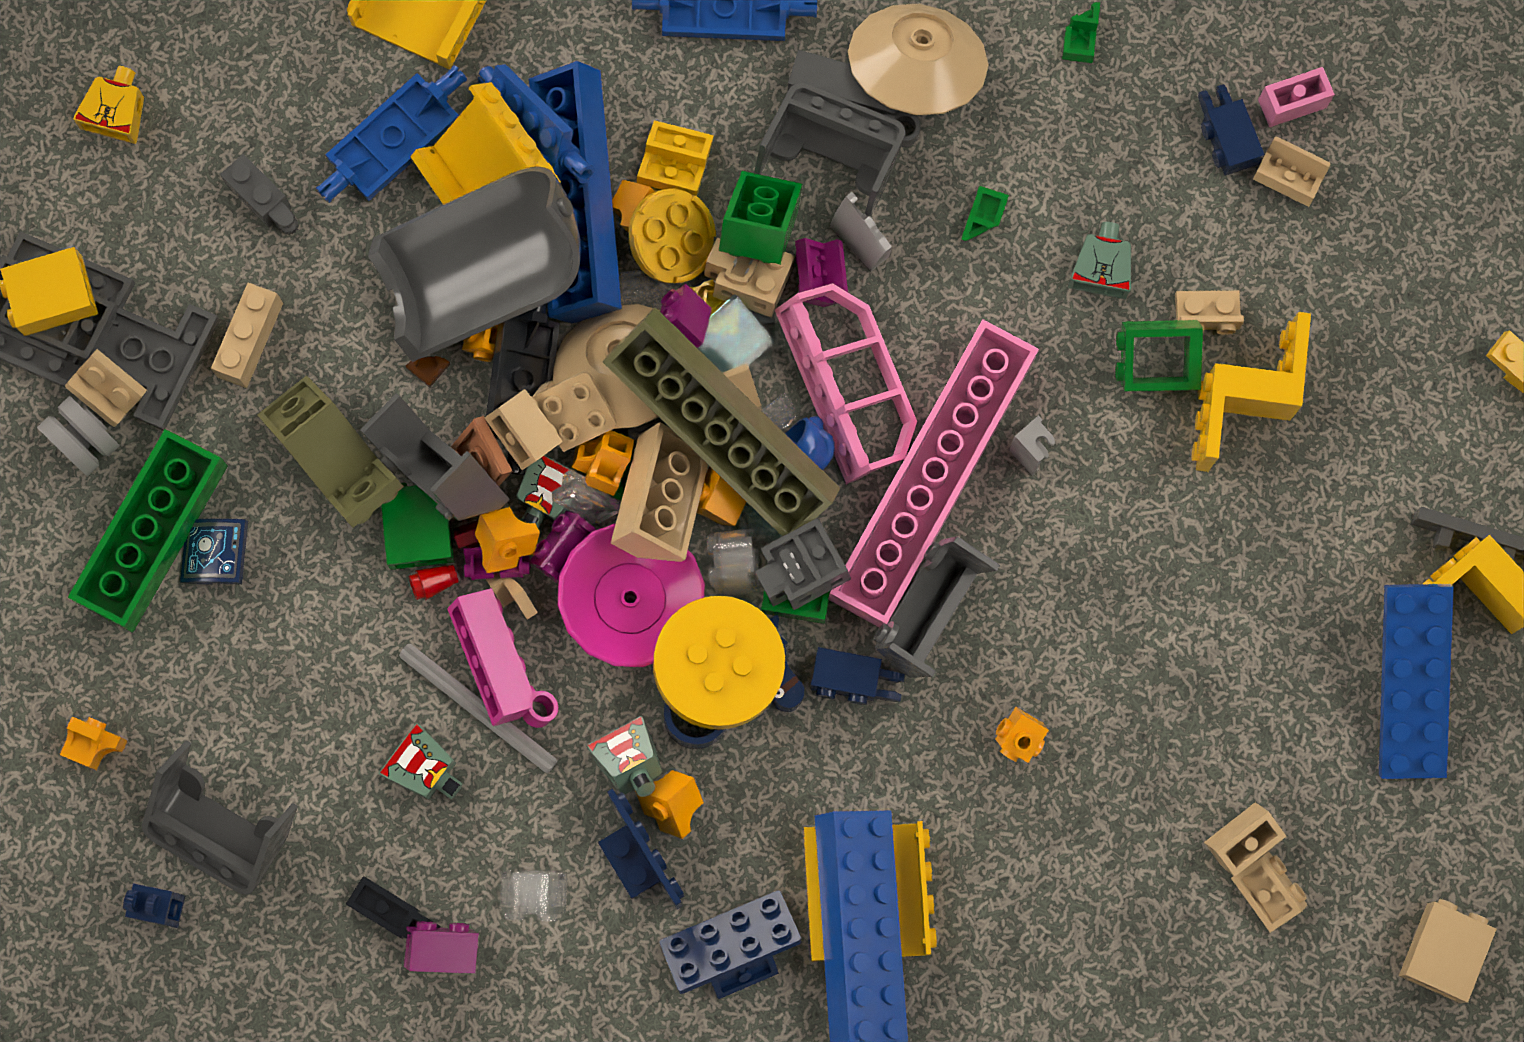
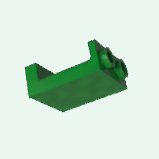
M401 483L404 487L398 491L397 496L389 503L381 505L387 566L390 570L455 563L454 552L451 547L449 521L435 508L438 504L416 485L407 486V483Z

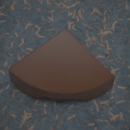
M427 356L414 362L410 361L405 367L430 388L449 367L450 362L439 356Z

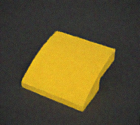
M654 120L646 142L645 154L637 174V183L661 190L675 188L697 196L714 135Z

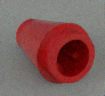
M453 564L415 570V574L408 576L416 600L424 598L426 601L453 584L459 583Z

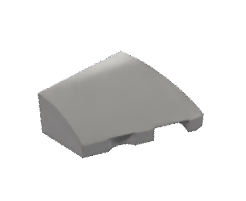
M851 192L844 198L835 212L830 228L872 272L890 256L892 246L879 231L873 219L863 214L855 206L858 198Z

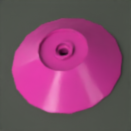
M615 523L592 531L571 550L559 575L558 608L568 634L587 654L613 666L646 667L653 664L655 646L666 622L686 604L704 598L705 583L695 556L689 550H687L686 559L682 562L637 558L611 544ZM627 593H632L635 595L636 601L634 603H627L624 600V596Z

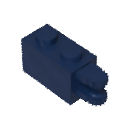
M1223 84L1216 87L1217 98L1221 106L1214 108L1211 97L1206 90L1199 92L1198 98L1205 116L1201 123L1203 136L1206 140H1211L1214 148L1212 151L1214 164L1217 168H1222L1226 176L1259 165L1265 154L1243 99L1232 102L1227 87Z
M818 647L810 689L816 690V696L835 699L836 694L848 696V702L859 705H867L868 700L874 701V699L900 702L901 694L896 691L877 689L878 679L893 683L904 682L905 674L880 669L882 659Z
M133 884L132 890L126 892L123 902V909L126 910L125 917L178 928L186 896L168 890Z

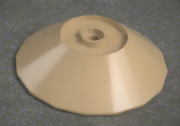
M922 4L892 5L870 14L854 30L848 49L852 75L866 94L890 109L913 115L945 114L966 105L983 87L989 66L984 44L967 23L946 10Z
M640 304L622 305L620 310L581 321L564 337L556 353L553 383L556 385L583 371L590 372L617 420L614 429L638 427L659 417L603 363L613 348L654 309Z

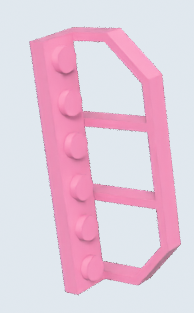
M832 283L797 293L776 308V315L818 417L823 421V429L833 436L835 442L834 456L846 484L854 482L872 471L904 460L917 420L870 306ZM821 296L830 298L858 316L867 339L822 351L820 340L815 334L803 301ZM871 347L889 391L845 404L827 360ZM892 399L903 424L894 454L891 457L869 464L868 456L862 448L856 427L848 413Z

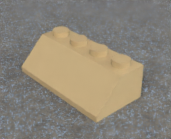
M661 422L638 435L611 544L637 558L682 562L686 559L708 464L670 427Z

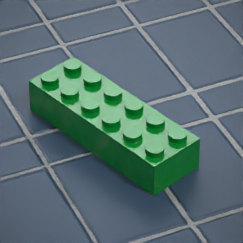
M164 429L68 598L85 609L133 633L185 543L195 520L201 515L225 473L228 465L224 460Z

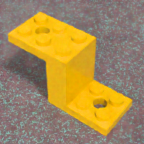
M1298 312L1292 321H1288L1286 330H1282L1279 348L1284 349L1283 360H1279L1277 371L1215 363L1210 373H1205L1204 381H1201V390H1198V399L1203 400L1201 411H1197L1195 419V430H1200L1198 441L1193 444L1191 456L1192 461H1197L1196 470L1209 472L1219 458L1223 412L1290 421L1302 407L1311 313Z
M1490 535L1481 541L1475 537L1453 555L1456 560L1451 558L1430 575L1434 580L1433 582L1428 578L1422 583L1452 585L1460 578L1511 634L1524 627V571Z

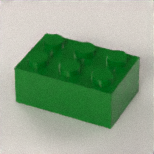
M741 171L723 218L719 251L729 253L735 257L744 256L760 260L763 263L781 265L798 215L803 184Z

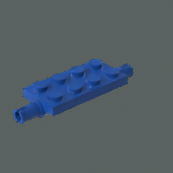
M632 0V10H660V14H663L662 36L785 41L786 19H789V16L817 18V0Z
M506 64L495 65V69L491 66H486L479 71L481 77H478V82L481 84L492 82L500 91L502 98L511 111L517 115L520 124L535 141L536 147L553 167L560 181L562 174L567 170L580 183H587L593 178L594 167L580 155V150L571 142L573 130Z
M453 65L435 83L432 81L430 83L426 82L416 73L325 154L327 159L335 166L336 171L316 187L319 194L330 203L333 198L350 185L354 186L370 201L413 162L410 156L416 149L430 147L459 117L448 104L447 97L462 83L467 81L461 70L458 72L459 68Z

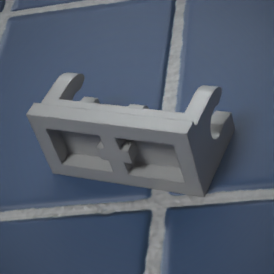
M1039 415L1014 436L1009 449L1032 476L1039 471L1038 467L1041 461L1049 456L1047 449L1039 441L1040 437L1045 438L1051 446L1055 444L1053 435L1042 424L1043 420Z

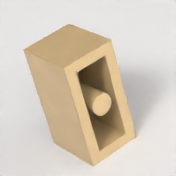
M526 389L484 417L521 470L533 464L563 442L554 425L546 419L539 409L537 401L529 395Z
M1255 802L1204 843L1219 864L1235 877L1287 836L1269 811Z

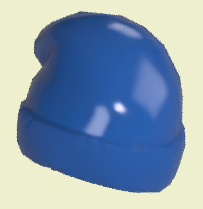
M818 416L805 417L795 423L785 433L822 470L829 465L834 455L835 442L833 436L823 429L821 418Z

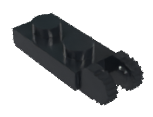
M365 876L362 877L346 902L347 906L401 939H407V935L411 934L407 931V927H410L414 920L433 922L420 914V910Z

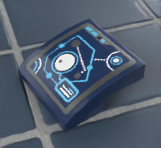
M196 519L184 543L180 583L242 585L248 521L246 519Z

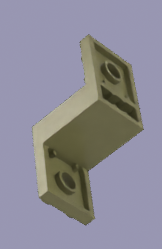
M307 375L257 414L352 528L357 524L366 522L372 516L373 511L383 503L392 501L397 496L398 491L404 487L375 456L336 405Z

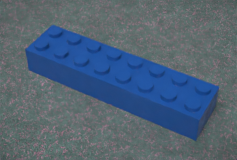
M579 61L529 78V88L573 130L571 142L580 150V155L595 169L592 173L593 178L587 183H580L569 170L562 174L560 183L572 204L578 226L580 264L577 276L571 286L562 295L547 302L548 316L550 318L571 324L622 309L601 70Z
M891 810L834 811L815 815L830 1042H908Z

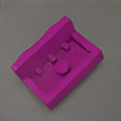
M802 238L795 241L799 293L832 283L848 292L843 242L836 239L821 243L808 238ZM826 296L803 301L820 307L837 304Z

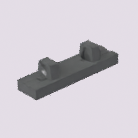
M1420 507L1413 514L1411 525L1436 532L1432 546L1435 549L1445 551L1446 548H1449L1452 537L1471 542L1475 537L1481 541L1490 535L1513 560L1514 556L1524 559L1523 537L1425 507Z

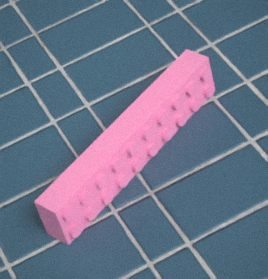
M982 319L845 566L848 569L851 580L831 590L829 595L830 601L879 628L884 623L888 624L925 559L924 554L937 538L1033 364L1039 350L1038 348Z

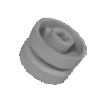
M69 396L58 406V410L70 424L64 427L55 417L48 416L37 428L88 477L99 466L98 459L88 448L92 445L103 456L109 457L120 445L106 432L108 428L87 408L84 410Z

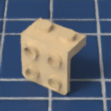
M583 371L556 385L552 380L544 383L532 396L537 401L539 409L546 419L556 428L559 437L563 441L559 444L563 452L614 429L617 424L614 414L591 373L588 371Z

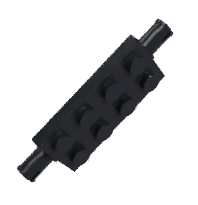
M546 303L498 324L486 416L524 389H526L530 396H533L542 384L553 381L560 323L549 321L548 314H545ZM489 425V427H490V429H491V431H492V433H493L495 439H496V440H500V439L498 438V436L496 435V433H495V432L493 431V429L491 428V426ZM508 452L507 461L512 469L511 474L525 475V469L521 470Z

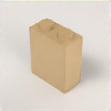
M1439 899L1438 903L1435 901L1427 903L1399 976L1458 1003H1468L1495 935L1496 928L1487 925L1489 920L1478 914L1469 913V916L1458 912V906L1446 900Z

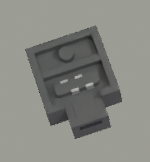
M818 518L762 547L761 550L768 565L755 571L773 607L788 599L794 610L851 580L848 569Z

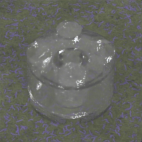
M753 528L715 532L713 536H707L708 554L712 555L714 567L709 568V579L711 587H715L716 594L720 593V596H731L761 592L758 586L760 582L755 574V571L761 567L759 549L752 548V540H757Z
M511 870L501 871L500 911L504 912V919L524 920V917H529V914H537V920L557 921V918H561L567 909L568 872H561L557 877V871L520 870V873H512V876Z

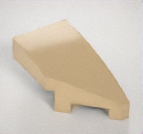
M494 572V578L486 579L503 608L515 601L527 620L538 613L524 589L512 578H500V573Z

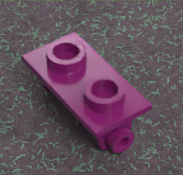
M481 547L464 548L466 565H464L465 578L471 577V580L494 578V572L486 573L482 565ZM530 555L519 557L516 568L500 571V578H524L525 574H530Z

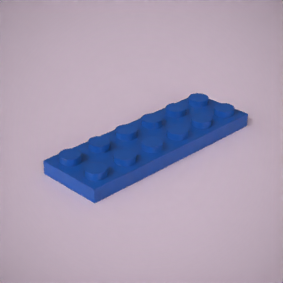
M1451 584L1384 585L1379 776L1382 779L1447 778L1453 586Z

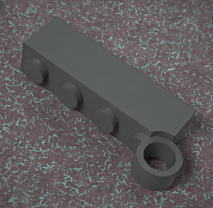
M798 50L788 81V90L791 86L798 83L809 84L893 118L900 123L906 122L911 124L915 131L909 136H904L901 147H909L918 140L921 127L918 117L913 114L890 109L866 94L852 75L850 64Z

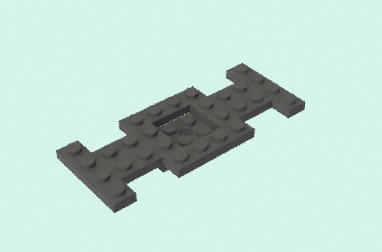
M20 231L8 256H0V269L63 249ZM84 258V264L98 311L97 315L24 336L17 328H12L7 316V310L11 309L8 298L5 299L0 290V360L66 388L65 385L98 349L147 390L133 416L163 431L166 429L220 320L217 315L189 304L176 331H173L124 310L123 307L135 285L134 280ZM0 270V280H3V277H2V274H1V270Z

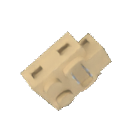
M717 238L706 261L704 276L716 280L713 297L772 318L793 269L795 255L785 252L781 265L763 263L760 260L744 256L735 257L729 253L719 251L720 238Z

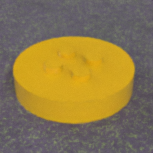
M728 596L705 597L680 608L662 628L653 656L655 682L665 703L685 721L708 729L735 728L758 717L776 696L785 671L783 643L771 620L752 604Z

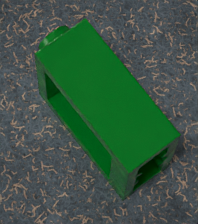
M1199 321L1122 322V332L1116 333V349L1121 351V362H1116L1115 378L1116 381L1121 382L1124 391L1201 390L1203 327ZM1185 336L1183 377L1133 378L1134 337Z

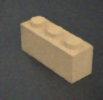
M247 283L211 366V370L218 378L244 388L248 387L283 305L277 293Z

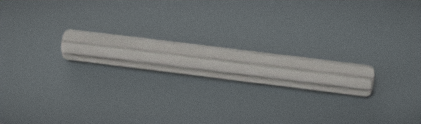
M407 644L399 654L400 658L545 773L553 769L557 760L511 722L493 726L482 699L412 644Z

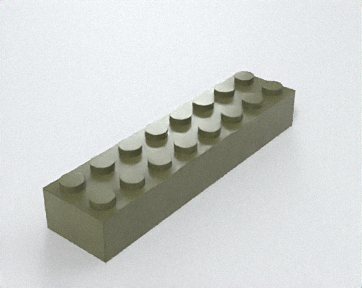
M656 308L622 339L604 359L603 363L782 536L816 519L835 500L840 487Z

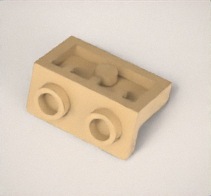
M1239 290L1176 291L1175 293L1176 320H1198L1203 327V333L1204 330H1217V334H1233L1244 323V316L1240 313Z
M98 349L94 351L65 385L66 389L113 427L117 426L126 413L147 391Z
M1268 851L1231 879L1271 933L1301 913L1307 906L1305 902L1307 897L1297 883L1292 884L1285 874L1287 869L1281 859L1276 855L1272 856Z

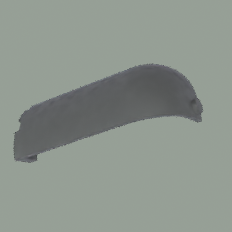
M530 167L504 176L373 237L368 257L381 275L387 291L392 289L394 291L398 304L392 307L395 317L394 340L410 360L414 362L562 295L571 286L579 270L580 237L572 204L554 173L545 167Z

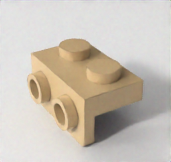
M1274 137L1253 180L1309 207L1331 164L1279 137Z

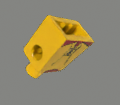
M118 66L113 80L96 77L74 115L73 120L81 130L136 144L144 96L139 88L132 86L136 73L127 67Z

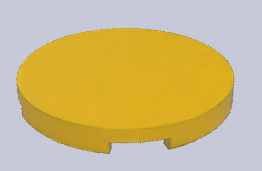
M675 188L658 190L646 196L634 210L629 225L630 249L641 270L654 280L670 284L690 281L705 270L706 261L713 248L714 237H716L714 220L707 206L696 195L693 196L686 191Z

